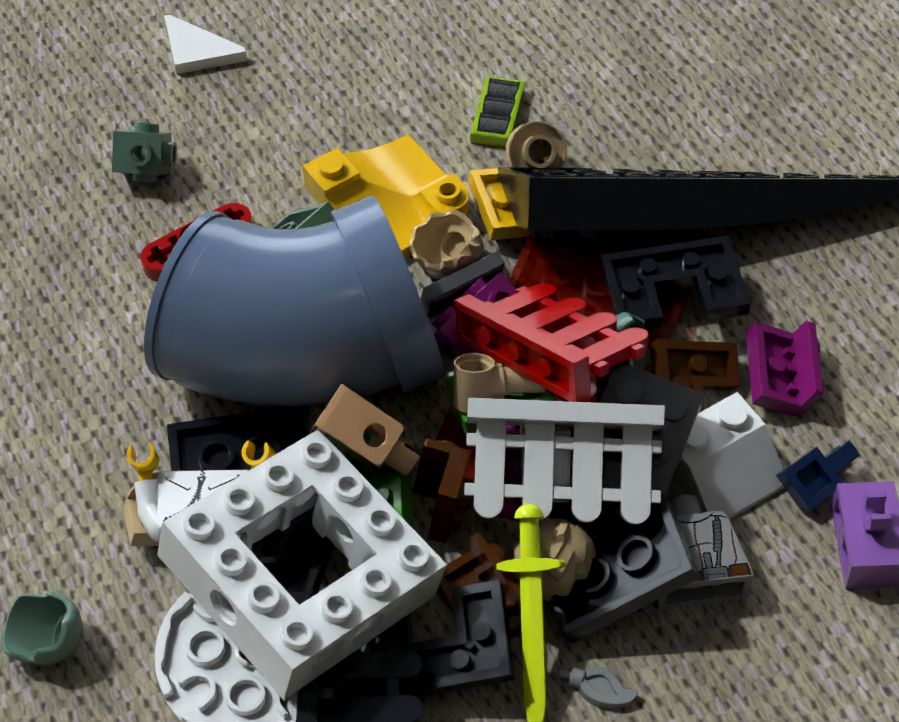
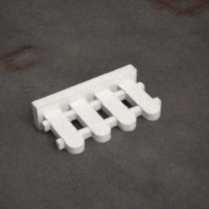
M468 398L467 423L477 424L476 433H467L466 446L476 447L475 482L465 483L464 496H474V509L480 517L485 519H492L500 514L503 508V497L523 498L522 505L534 504L538 506L544 515V518L539 519V521L545 519L550 514L553 499L571 500L573 516L583 523L592 522L599 516L602 501L620 502V514L623 520L632 525L641 524L650 515L651 503L660 504L661 491L651 490L652 454L662 453V441L652 440V431H659L664 426L665 405ZM506 425L525 426V435L506 434ZM555 427L574 428L573 437L555 436ZM604 429H621L622 439L603 438ZM505 448L524 449L523 485L504 484ZM554 450L573 451L572 487L553 486ZM603 452H621L620 489L602 488Z

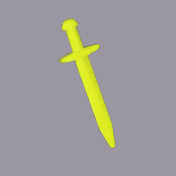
M524 504L515 512L514 519H519L520 558L497 563L496 569L520 572L524 707L528 722H544L546 710V673L542 572L557 570L565 567L566 564L565 561L559 559L540 558L539 519L544 518L542 510L534 504Z

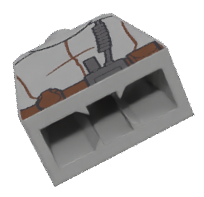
M681 495L671 501L700 578L658 599V609L749 598L753 572L727 514L722 511L701 513L699 500L695 495Z

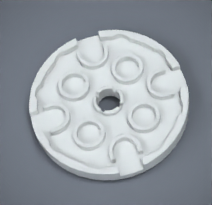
M322 583L319 592L324 589ZM186 591L176 600L165 616L159 629L155 646L156 676L163 697L180 722H296L297 692L283 700L260 672L241 657L242 652L192 594H188ZM334 687L324 688V698H334Z

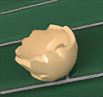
M450 210L447 213H432L426 222L415 226L410 241V251L427 276L440 280L480 260L484 252V244L481 233L473 225V222L465 214L457 210Z
M547 518L539 521L540 558L559 559L565 561L566 564L563 568L542 572L544 601H550L555 595H569L576 580L588 577L592 559L596 557L594 542L579 525L560 518ZM520 535L513 549L514 559L520 558Z

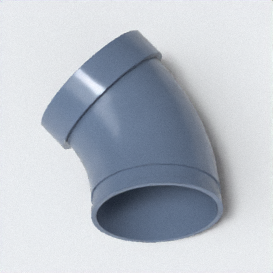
M374 195L331 211L332 221L300 229L262 227L243 220H233L228 215L218 211H209L202 214L185 230L171 251L157 281L148 310L144 333V355L149 371L156 377L173 380L178 385L224 400L258 406L303 407L327 405L341 384L364 398L395 387H399L401 393L405 394L445 378V369L420 296L390 224Z

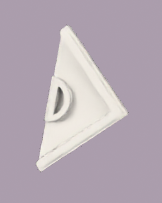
M172 15L164 16L176 74L247 61L245 47Z

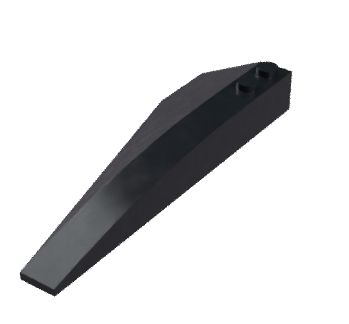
M498 167V177L518 227L530 231V237L556 238L557 231H572V237L598 238V231L683 230L751 225L828 214L899 198V175H863V178H858L859 176L825 174L824 178H819L818 175L783 173V178H780V175L742 171L693 170L692 174H686V171L655 169L652 171V174H647L646 171L613 168V174H609L603 170L579 167Z

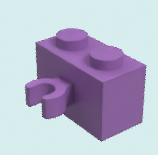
M894 481L837 483L831 510L845 589L899 587V499L897 498Z

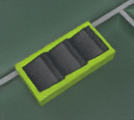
M486 76L470 133L471 143L506 148L509 136L516 128L525 93V81Z

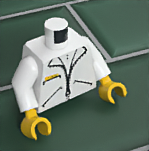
M250 440L243 445L241 450L243 460L251 466V469L276 455L273 448L267 442L264 445V454L258 460H254L255 444ZM148 442L150 456L145 462H136V452L132 445L128 447L126 454L128 462L138 472L139 481L134 482L138 517L151 539L156 542L160 540L163 521L248 471H159L158 479H153L152 472L159 465V456L151 443Z

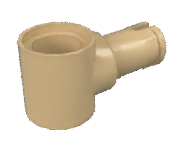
M468 353L462 354L454 360L453 406L461 412L468 413V398L504 399L505 395L542 393L545 391V388L506 366L502 367L501 363H495L494 359L488 355Z

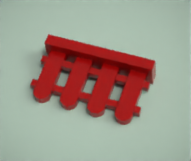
M537 284L530 288L522 286L515 289L516 294L495 303L483 302L470 294L454 300L457 337L460 342L482 354L492 357L495 361L569 402H584L590 399V377L596 375L601 378L609 374V368L630 358L639 360L645 357V351L649 348V335L646 330L629 328L618 333L617 317L614 314L603 312L587 317L586 302L583 299L567 298L557 302V288L552 284Z

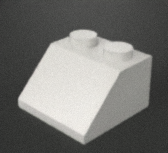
M736 392L698 413L673 481L685 495L690 494L698 497L701 513L722 511L727 514L730 520L784 489V486L776 476L784 469L766 424L742 396Z

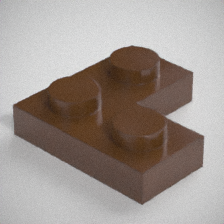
M657 339L649 344L652 374L702 393L703 390H734L741 387L736 343ZM704 400L699 410V413L704 410Z

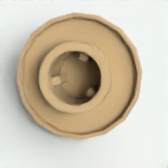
M537 121L529 122L516 128L510 134L505 150V157L509 167H563L567 155L564 137L558 129L546 122Z

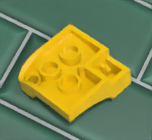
M409 134L385 145L359 152L342 153L337 147L302 165L305 188L319 204L329 201L334 210L374 195L390 224L404 259L412 255L410 241L415 226L426 222L430 214L437 212L447 213L450 210H457L466 215L469 210V191L465 184L454 173L447 176Z

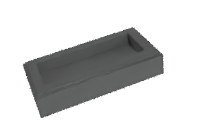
M496 251L424 287L421 302L427 317H432L448 307L454 306V300L462 297V294L479 278H482L487 283L497 274L502 273L505 262L499 252Z

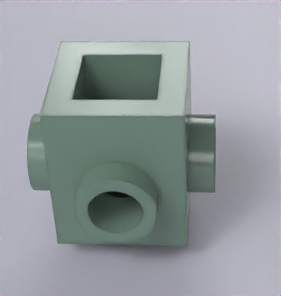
M135 123L134 130L123 129L113 131L112 172L133 174V181L158 182V175L170 173L171 166H175L177 160L176 142H172V132H159V124Z

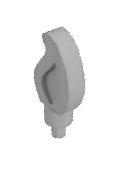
M561 667L558 674L559 677L569 680V686L579 689V693L587 702L597 707L608 709L625 708L632 705L637 698V689L624 688L614 673L604 667L587 668V670L574 667L573 671Z

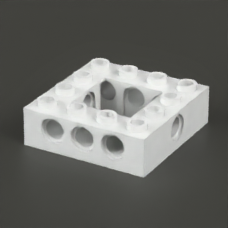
M319 429L163 521L157 556L283 700L436 595L447 566L439 555ZM315 506L312 516L313 527L322 538L327 536L349 560L348 566L352 571L299 605L251 552L254 543L273 531L279 529L282 532L287 529L291 520Z

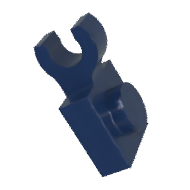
M850 440L841 446L835 447L825 456L818 447H815L776 476L804 514L835 492L837 483H843L837 472L858 458L860 454Z

